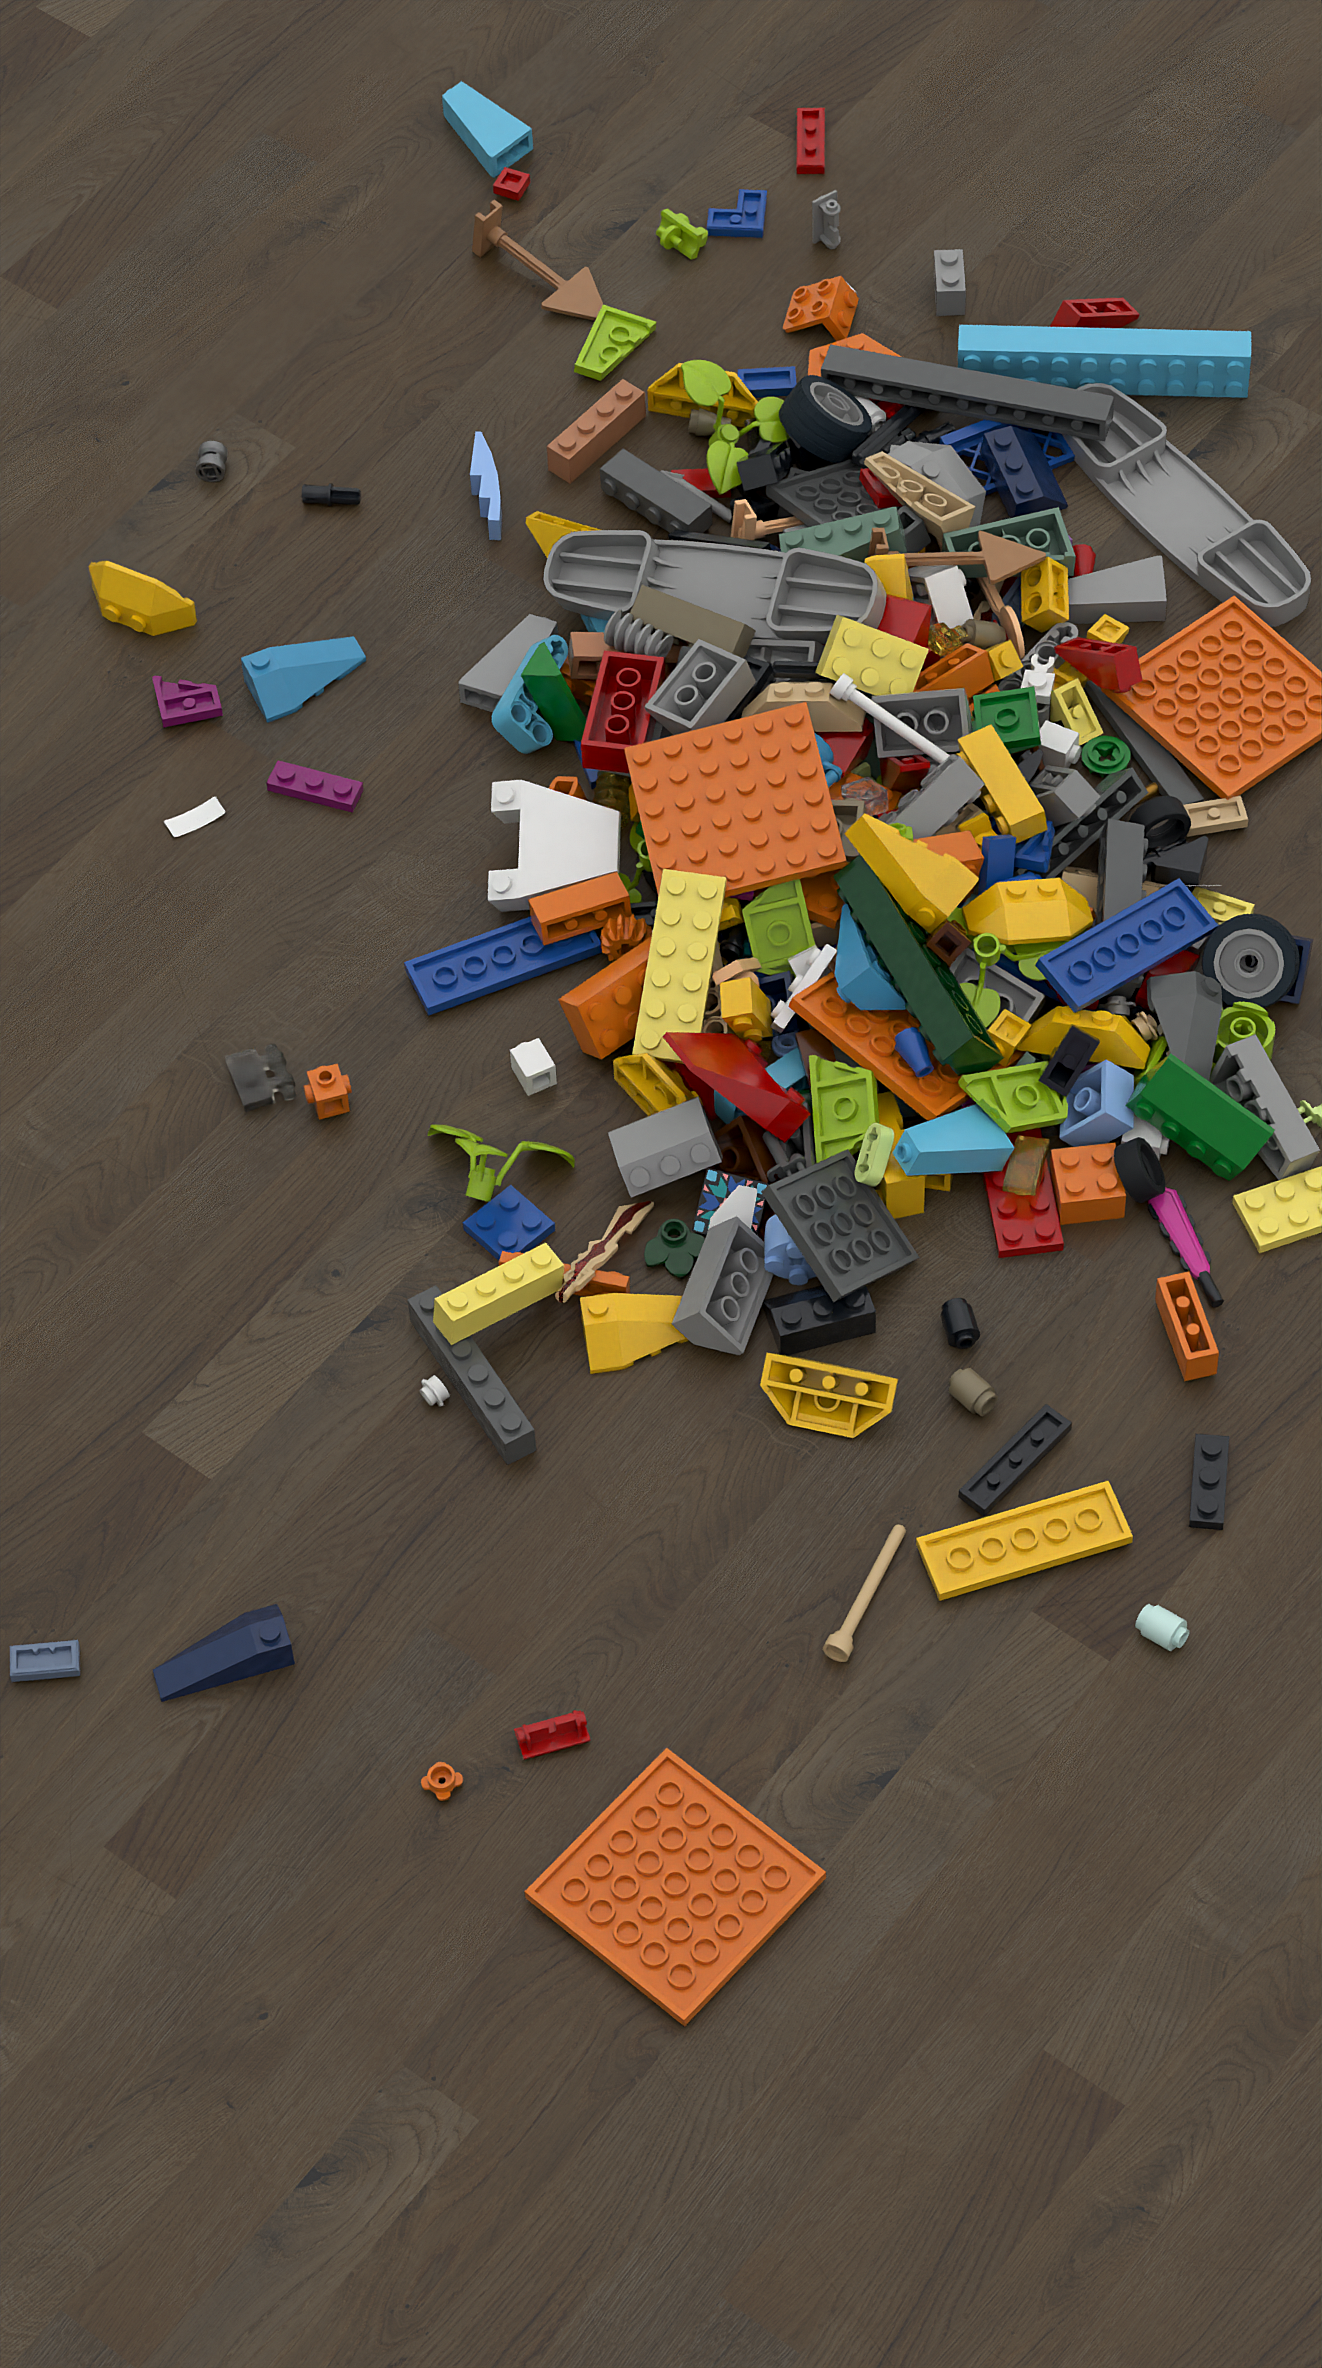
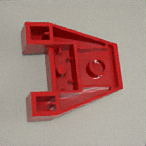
M666 1032L662 1036L691 1072L786 1143L810 1116L811 1113L802 1104L805 1098L792 1087L788 1091L784 1089L765 1070L768 1062L760 1054L763 1049L751 1038L745 1041L738 1035L731 1033Z

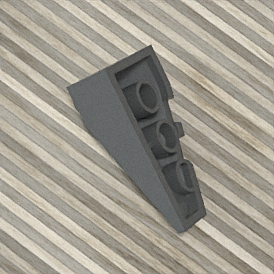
M1196 971L1150 977L1146 981L1147 1003L1150 1011L1157 1013L1160 1024L1156 1028L1159 1036L1165 1037L1170 1050L1166 1055L1168 1056L1171 1053L1209 1081L1222 1012L1221 984L1215 979L1206 977Z

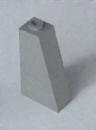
M1153 556L1068 579L1069 620L1066 622L1072 624L1096 623L1104 614L1119 622L1165 621L1167 599L1162 556Z
M529 614L460 679L458 683L460 703L493 712L529 648L534 643L549 636L558 635L557 622L546 617Z

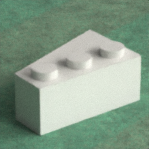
M915 566L908 569L913 597L916 602L932 605L930 625L937 623L938 632L941 635L956 631L968 619H974L964 589L966 579L962 570L958 569V566Z

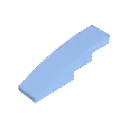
M475 432L470 470L472 495H479L480 517L488 518L489 540H501L502 510L498 474L492 453L482 432Z

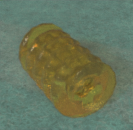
M599 771L597 773L592 803L619 811L621 813V829H623L629 823L630 802L628 788L632 784L631 777Z

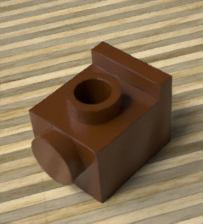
M945 919L934 931L927 935L926 945L950 966L971 944V940L966 936L967 931L961 924L955 920L950 922Z

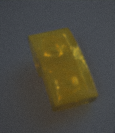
M1017 1136L1014 1144L1015 1148L1009 1159L1003 1191L1021 1196H1035L1042 1180V1167L1049 1152L1050 1139Z

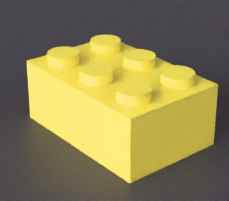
M836 615L815 673L835 681L845 673L854 680L853 684L857 686L856 689L872 695L910 693L914 690L929 649Z

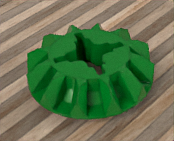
M1099 736L1089 740L1084 745L1081 756L1083 766L1088 767L1090 774L1096 772L1103 778L1105 774L1125 770L1128 763H1130L1131 754L1128 746L1122 740L1112 736ZM1111 755V761L1109 759L1100 761L1101 756L1107 757Z

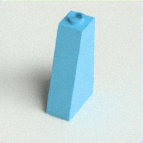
M461 81L442 95L444 117L493 178L498 176L504 167H510L533 150L532 128Z
M974 1104L905 1129L892 1153L905 1174L913 1176L1002 1171L1015 1147L1002 1128L978 1104Z

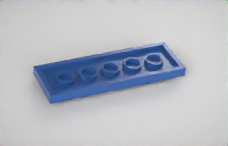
M1180 878L1042 956L1038 959L1035 966L1072 1011L1077 1013L1209 936L1219 925Z
M530 916L404 962V967L429 1016L602 953L601 941L595 930L543 945L531 922Z

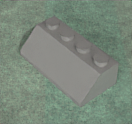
M737 1216L709 1228L672 1325L694 1345L741 1355L744 1353L773 1273L766 1271L764 1268V1241Z

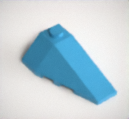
M354 636L269 647L241 658L244 682L267 723L297 712L303 707L304 701L313 695L319 696L324 692L326 685L333 680H341L366 661V656Z

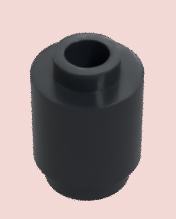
M953 1298L946 1301L941 1307L940 1317L949 1345L959 1349L972 1347L980 1337L972 1306L964 1298Z

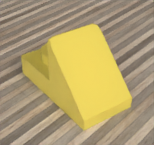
M1078 678L1051 691L1050 721L1056 722L1061 720L1065 728L1078 732L1079 746L1103 734L1102 728Z

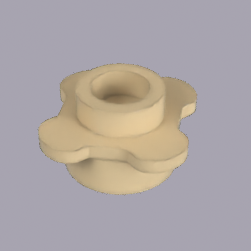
M1143 1011L1138 1012L1136 1018L1131 1021V1024L1146 1042L1148 1040H1157L1156 1027L1158 1025L1150 1014L1146 1015Z

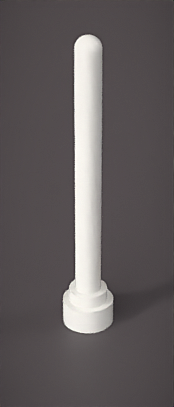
M845 673L840 676L829 694L840 701L842 698L846 702L849 699L938 763H943L950 756L856 690L857 686L853 684L854 680Z

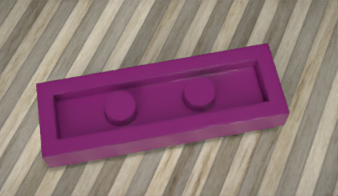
M279 760L266 782L267 791L352 813L364 790L363 782Z

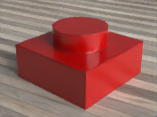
M504 167L493 184V193L519 201L531 183L530 174Z

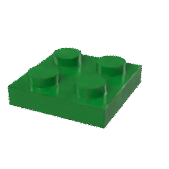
M1034 686L973 696L976 730L992 724L1006 749L1041 744Z

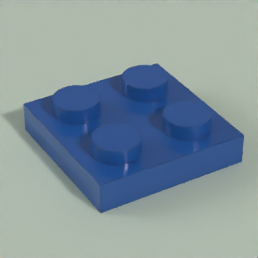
M510 1185L463 1222V1229L499 1261L502 1251L510 1253H526L555 1231V1223Z

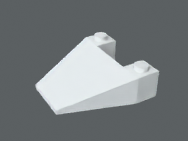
M524 780L492 782L491 812L504 824L520 822L518 869L489 871L488 901L500 912L530 910L528 899L607 874L619 873L621 813L619 811Z

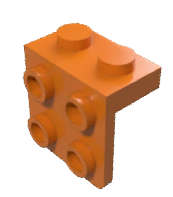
M842 276L824 279L821 282L808 286H801L793 292L783 329L786 333L823 323L836 341L848 337L859 298Z

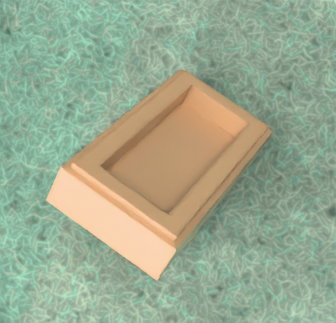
M757 958L738 959L714 972L712 978L718 986L721 982L751 977L759 987L758 977L753 972L762 967Z

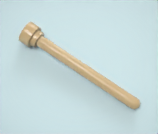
M898 1524L893 1527L839 1631H835L834 1634L828 1636L823 1646V1651L829 1658L838 1662H846L854 1648L852 1635L906 1533L903 1525Z

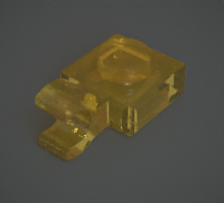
M944 622L933 624L929 628L928 646L939 656L948 655L963 645L960 639L967 637L968 634L960 625L949 629Z

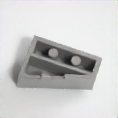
M1047 765L1028 784L1043 807L1046 820L1052 821L1054 827L1077 820L1080 817L1088 816L1095 809V802L1101 797L1076 769Z

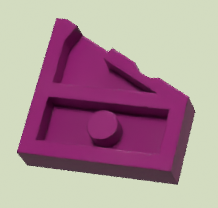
M152 676L163 728L223 716L216 685L206 683L195 684L181 679L176 684L162 681V676Z

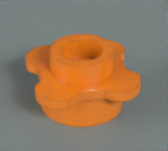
M445 1762L434 1764L429 1769L427 1776L421 1779L422 1788L424 1790H431L440 1801L448 1800L452 1790L463 1783L462 1775L459 1772L455 1773L454 1769ZM444 1779L445 1782L441 1784L439 1783V1780Z

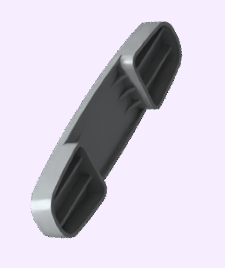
M1090 383L1077 388L1078 390L1114 396V412L1105 442L1062 434L1075 455L1074 461L1110 502L1148 540L1222 603L1232 596H1236L1270 627L1284 624L1297 617L1306 609L1311 585L1310 572L1295 551L1270 523L1264 520H1253L1218 484L1166 440L1167 429L1164 423L1115 387L1103 383Z
M641 530L571 532L561 537L553 545L547 558L543 578L546 589L564 609L597 619L609 621L611 616L619 609L622 610L623 618L627 613L631 612L641 585H645L742 622L756 630L753 639L817 641L820 644H826L836 615L877 629L883 617L887 596L883 583L871 567L866 563L842 556L805 548H793L784 553L726 544L652 539L647 532Z

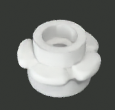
M435 1375L428 1380H422L423 1388L420 1389V1393L426 1402L431 1406L435 1403L438 1406H443V1401L450 1397L443 1383Z

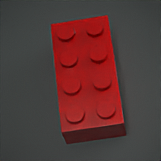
M604 650L581 741L582 768L630 774L624 748L652 741L656 719L645 710L644 706L665 681L664 657Z

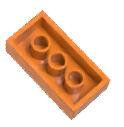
M652 936L558 999L582 1052L602 1060L635 1037Z

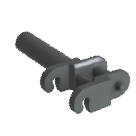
M769 1131L763 1134L762 1138L777 1164L767 1172V1178L770 1182L776 1180L775 1174L782 1179L805 1169L807 1162L804 1157L798 1156L789 1161L777 1137Z

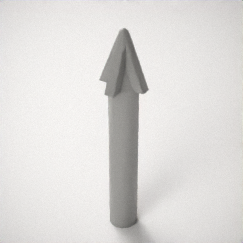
M664 470L660 471L712 504L713 513L728 523L732 522L730 509L684 480V475Z

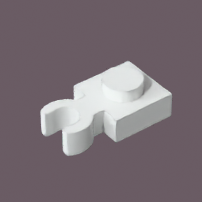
M1034 654L1031 658V670L1025 669L1021 688L1034 686L1037 703L1050 705L1051 691H1053L1055 674H1053L1054 657L1050 656L1049 662L1041 665L1038 663V655Z

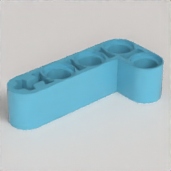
M559 635L549 636L534 643L529 648L491 716L492 724L497 732L523 754L531 753L549 745L553 738V732L549 724L536 713L538 706L524 683L521 673L538 645L545 642L560 670L567 658L568 646L566 641Z
M798 1047L765 1068L774 1081L787 1091L791 1087L796 1091L809 1088ZM714 1090L715 1113L726 1125L738 1116L746 1115Z

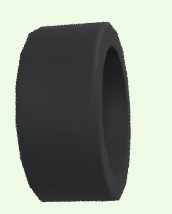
M1172 796L1156 797L1145 802L1135 810L1129 820L1131 823L1144 825V838H1148L1147 852H1151V849L1156 846H1167L1185 838L1191 828V820L1185 807L1178 798ZM1164 820H1168L1162 826H1159L1155 829H1151L1156 824Z
M1134 1138L1118 1145L1114 1149V1161L1118 1175L1124 1188L1136 1202L1143 1203L1164 1193L1166 1183L1161 1164L1152 1147L1144 1138Z

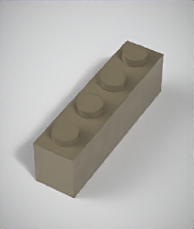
M641 585L630 612L633 615V622L638 618L643 620L642 629L647 624L653 625L652 635L658 629L663 631L662 639L669 634L672 635L674 645L678 646L679 642L682 641L692 648L696 641L700 639L741 658H744L756 632V630L742 622L645 585Z

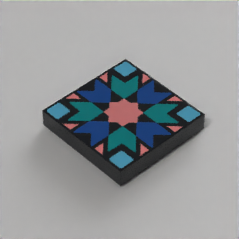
M710 1167L707 1168L692 1231L707 1235L711 1217L735 1189L742 1185L757 1189L751 1230L759 1237L767 1200L761 1191L770 1183Z

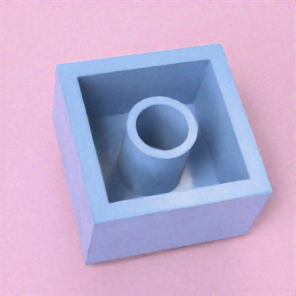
M1107 1059L1080 1074L1066 1098L1068 1116L1060 1124V1139L1074 1147L1106 1144L1134 1128V1112L1125 1105L1134 1091V1075Z

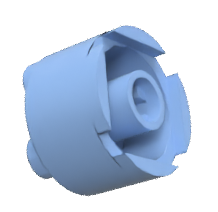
M775 1214L768 1219L765 1226L764 1268L768 1272L788 1279L791 1284H806L808 1279L816 1277V1274Z

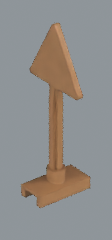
M496 200L490 203V213L486 217L480 212L475 215L473 253L481 258L494 246L503 248L556 289L552 295L542 302L541 308L543 310L593 321L596 320L604 304L588 267L581 269L568 281L564 280L509 238L508 234L501 229L503 206Z
M883 527L872 528L868 557L874 555L905 554L907 566L983 564L989 584L994 585L1044 561L1046 553L984 531L978 532L980 552L899 553L898 551H889Z

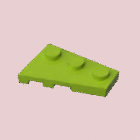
M602 305L575 363L574 372L601 381L656 330L657 322Z

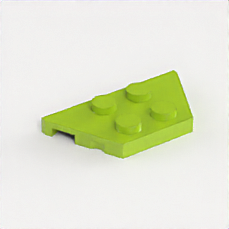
M800 879L769 886L754 898L753 901L742 908L752 956L758 959L762 967L756 972L775 975L790 971L796 978L788 958L815 945Z
M809 1055L816 1163L847 1149L851 1155H854L861 1150L863 1139L869 1126L873 1123H879L877 1084L874 1073L868 1069L853 1068L846 1063L831 1062L821 1059L816 1055Z
M1047 1061L962 1075L958 1081L959 1086L1006 1134L1062 1124L1068 1116L1067 1097L1038 1081Z

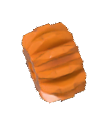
M620 913L617 919L609 918L608 923L601 930L602 953L607 954L609 961L619 959L652 936V927L646 924L645 918L636 920L634 914L630 917H624Z

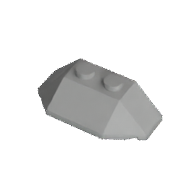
M907 441L888 453L889 456L974 505L975 510L969 528L980 525L986 491L951 445Z

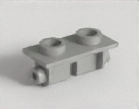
M836 190L812 201V242L815 244L822 241L829 249H835L841 242L839 230L837 229L841 208L837 203Z

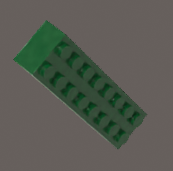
M861 855L857 856L833 876L839 886L837 893L846 904H850L853 909L850 912L851 917L860 927L865 929L866 933L863 935L865 940L874 950L877 949L880 954L877 960L883 969L893 976L894 979L891 980V984L908 1001L905 1003L906 1009L915 1019L918 1018L920 1021L919 1031L927 1041L933 1043L935 1047L932 1051L934 1056L943 1066L949 1064L958 1076L988 1071L1004 1057L947 963L926 945L929 933L904 912Z

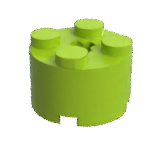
M1235 1002L1232 1007L1226 1009L1222 1007L1213 1062L1217 1064L1227 1045L1255 1034L1271 1060L1275 1024L1268 1017V1012L1263 1007L1250 1002Z

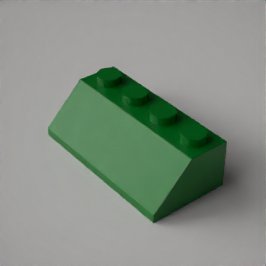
M1171 1053L1140 1079L1125 1105L1138 1118L1146 1120L1157 1128L1164 1137L1179 1144L1190 1156L1199 1159L1209 1166L1216 1175L1224 1177L1228 1181L1247 1167L1275 1131V1129Z

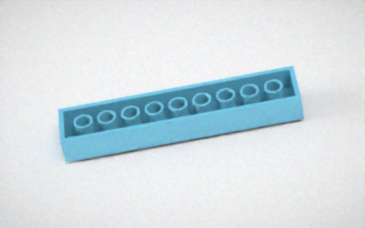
M959 325L958 368L1073 389L1090 383H1103L1115 387L1125 395L1248 397L1251 366V331Z

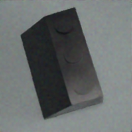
M823 1285L766 1299L762 1303L780 1355L788 1356L876 1333V1310L867 1286L836 1302H833Z

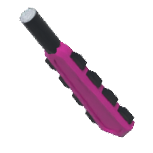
M1165 1187L1163 1194L1148 1200V1211L1153 1219L1159 1220V1229L1163 1236L1171 1240L1170 1248L1175 1255L1181 1257L1180 1265L1185 1272L1189 1271L1192 1277L1199 1281L1213 1308L1219 1307L1223 1304L1224 1300L1210 1275L1212 1259L1208 1251L1202 1250L1204 1242L1201 1235L1194 1232L1195 1222L1192 1216L1185 1212L1187 1204L1183 1196L1177 1194L1176 1190Z

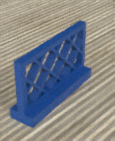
M985 419L943 435L939 441V444L951 445L959 456L965 455L973 458L971 466L968 468L975 477L987 480L986 485L983 486L986 495L996 492L997 489L989 473L974 469L977 459L983 461L980 451L984 433L1014 426L1035 434L1038 442L1045 444L1042 451L1051 470L1070 463L1075 459L1073 451L1061 433L1049 431L1047 437L1032 432L1033 428ZM1048 445L1060 448L1064 455L1056 458L1045 453Z

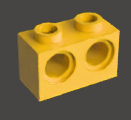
M1046 557L1044 561L1021 571V616L1023 623L1042 633L1051 629L1057 623H1064L1069 620L1068 568L1050 557Z

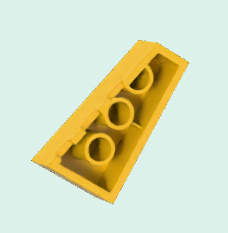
M992 724L957 739L960 752L956 753V755L960 756L985 783L979 789L981 791L979 798L984 803L988 813L994 817L1000 833L1016 837L1017 844L1048 830L1043 807Z
M893 1092L877 1094L879 1124L893 1129L894 1141L884 1176L876 1186L877 1190L875 1191L894 1219L924 1213L925 1175L907 1176L892 1152L905 1130L903 1129V1119Z

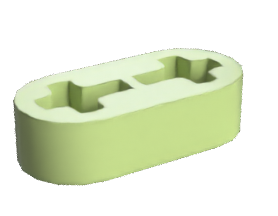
M873 1123L869 1126L865 1133L855 1167L856 1181L871 1187L877 1186L884 1176L894 1141V1131L892 1128L879 1123Z

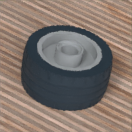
M817 375L804 376L795 385L779 410V419L782 425L798 444L815 456L833 463L849 460L851 452L867 438L872 428V420L869 413L852 394L835 382Z
M1261 914L1238 915L1222 923L1208 938L1202 955L1203 975L1211 977L1221 984L1222 1002L1230 1007L1235 1002H1250L1263 1008L1277 1003L1290 991L1295 983L1300 963L1298 947L1291 933L1277 920ZM1253 955L1257 958L1258 962L1255 967H1249L1246 964L1248 956Z

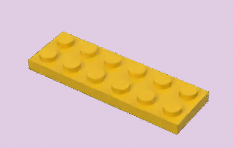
M1108 1480L916 1538V1545L937 1597L941 1601L1130 1544L1133 1541V1535Z

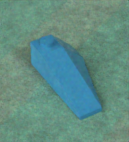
M848 904L843 905L835 965V977L839 986L836 990L839 996L846 1003L852 1002L860 1010H905V1003L908 1001L891 984L892 977L890 973L885 971L877 960L880 954L877 949L874 950L863 936L866 933L865 929L860 927L851 917L850 912L853 910Z

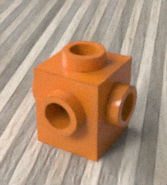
M338 1063L320 1066L314 1070L307 1071L308 1084L303 1085L307 1103H314L319 1120L350 1112L348 1094L352 1093L347 1074L341 1075Z

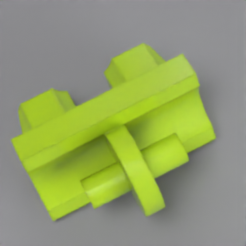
M668 208L662 210L661 223L656 231V235L660 237L661 246L665 249L674 247L691 260L697 258L699 248L706 245L708 231L702 227L695 228L690 225L688 217L682 213L675 214Z

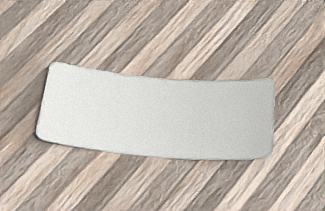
M212 797L202 805L184 814L165 820L164 823L172 835L178 837L214 821L222 816L225 810L218 799Z

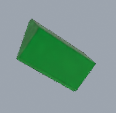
M543 642L538 645L521 673V677L545 721L551 727L557 741L577 740L581 742L587 720L548 647Z

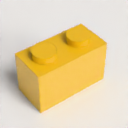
M751 977L721 982L722 1019L736 1035L745 1041L751 1038L755 1042L761 1041L763 1037L773 1036L772 1027H770L772 1025V1017L770 1016L771 1001Z

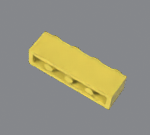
M544 1243L435 1298L433 1323L448 1342L453 1345L557 1292L562 1287L564 1264L547 1243Z

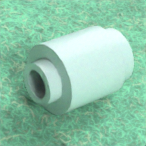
M1147 1604L1136 1620L1135 1627L1141 1631L1142 1636L1169 1651L1174 1650L1176 1647L1181 1648L1189 1636L1187 1621L1159 1605L1152 1606Z

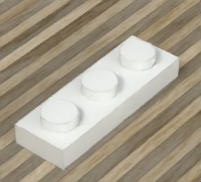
M828 944L825 945L822 951L816 947L806 962L810 969L804 977L800 974L796 976L788 988L792 992L788 1001L785 1003L780 1000L770 1016L775 1020L770 1027L782 1033L795 1014L788 1007L792 997L819 979L836 954V949Z

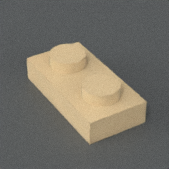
M1235 796L1229 800L1222 798L1183 805L1191 820V828L1187 837L1248 827V817L1241 796Z

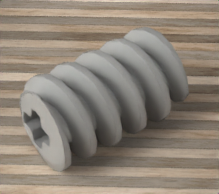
M621 609L611 616L604 631L605 644L610 647L614 646L620 652L624 651L625 653L666 658L673 644L674 638L672 635L669 634L662 640L663 631L660 629L656 630L652 635L653 625L647 624L642 629L643 620L638 618L632 624L633 615L627 613L622 618Z

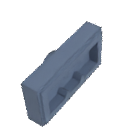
M78 1640L10 1646L11 1682L80 1676V1645Z

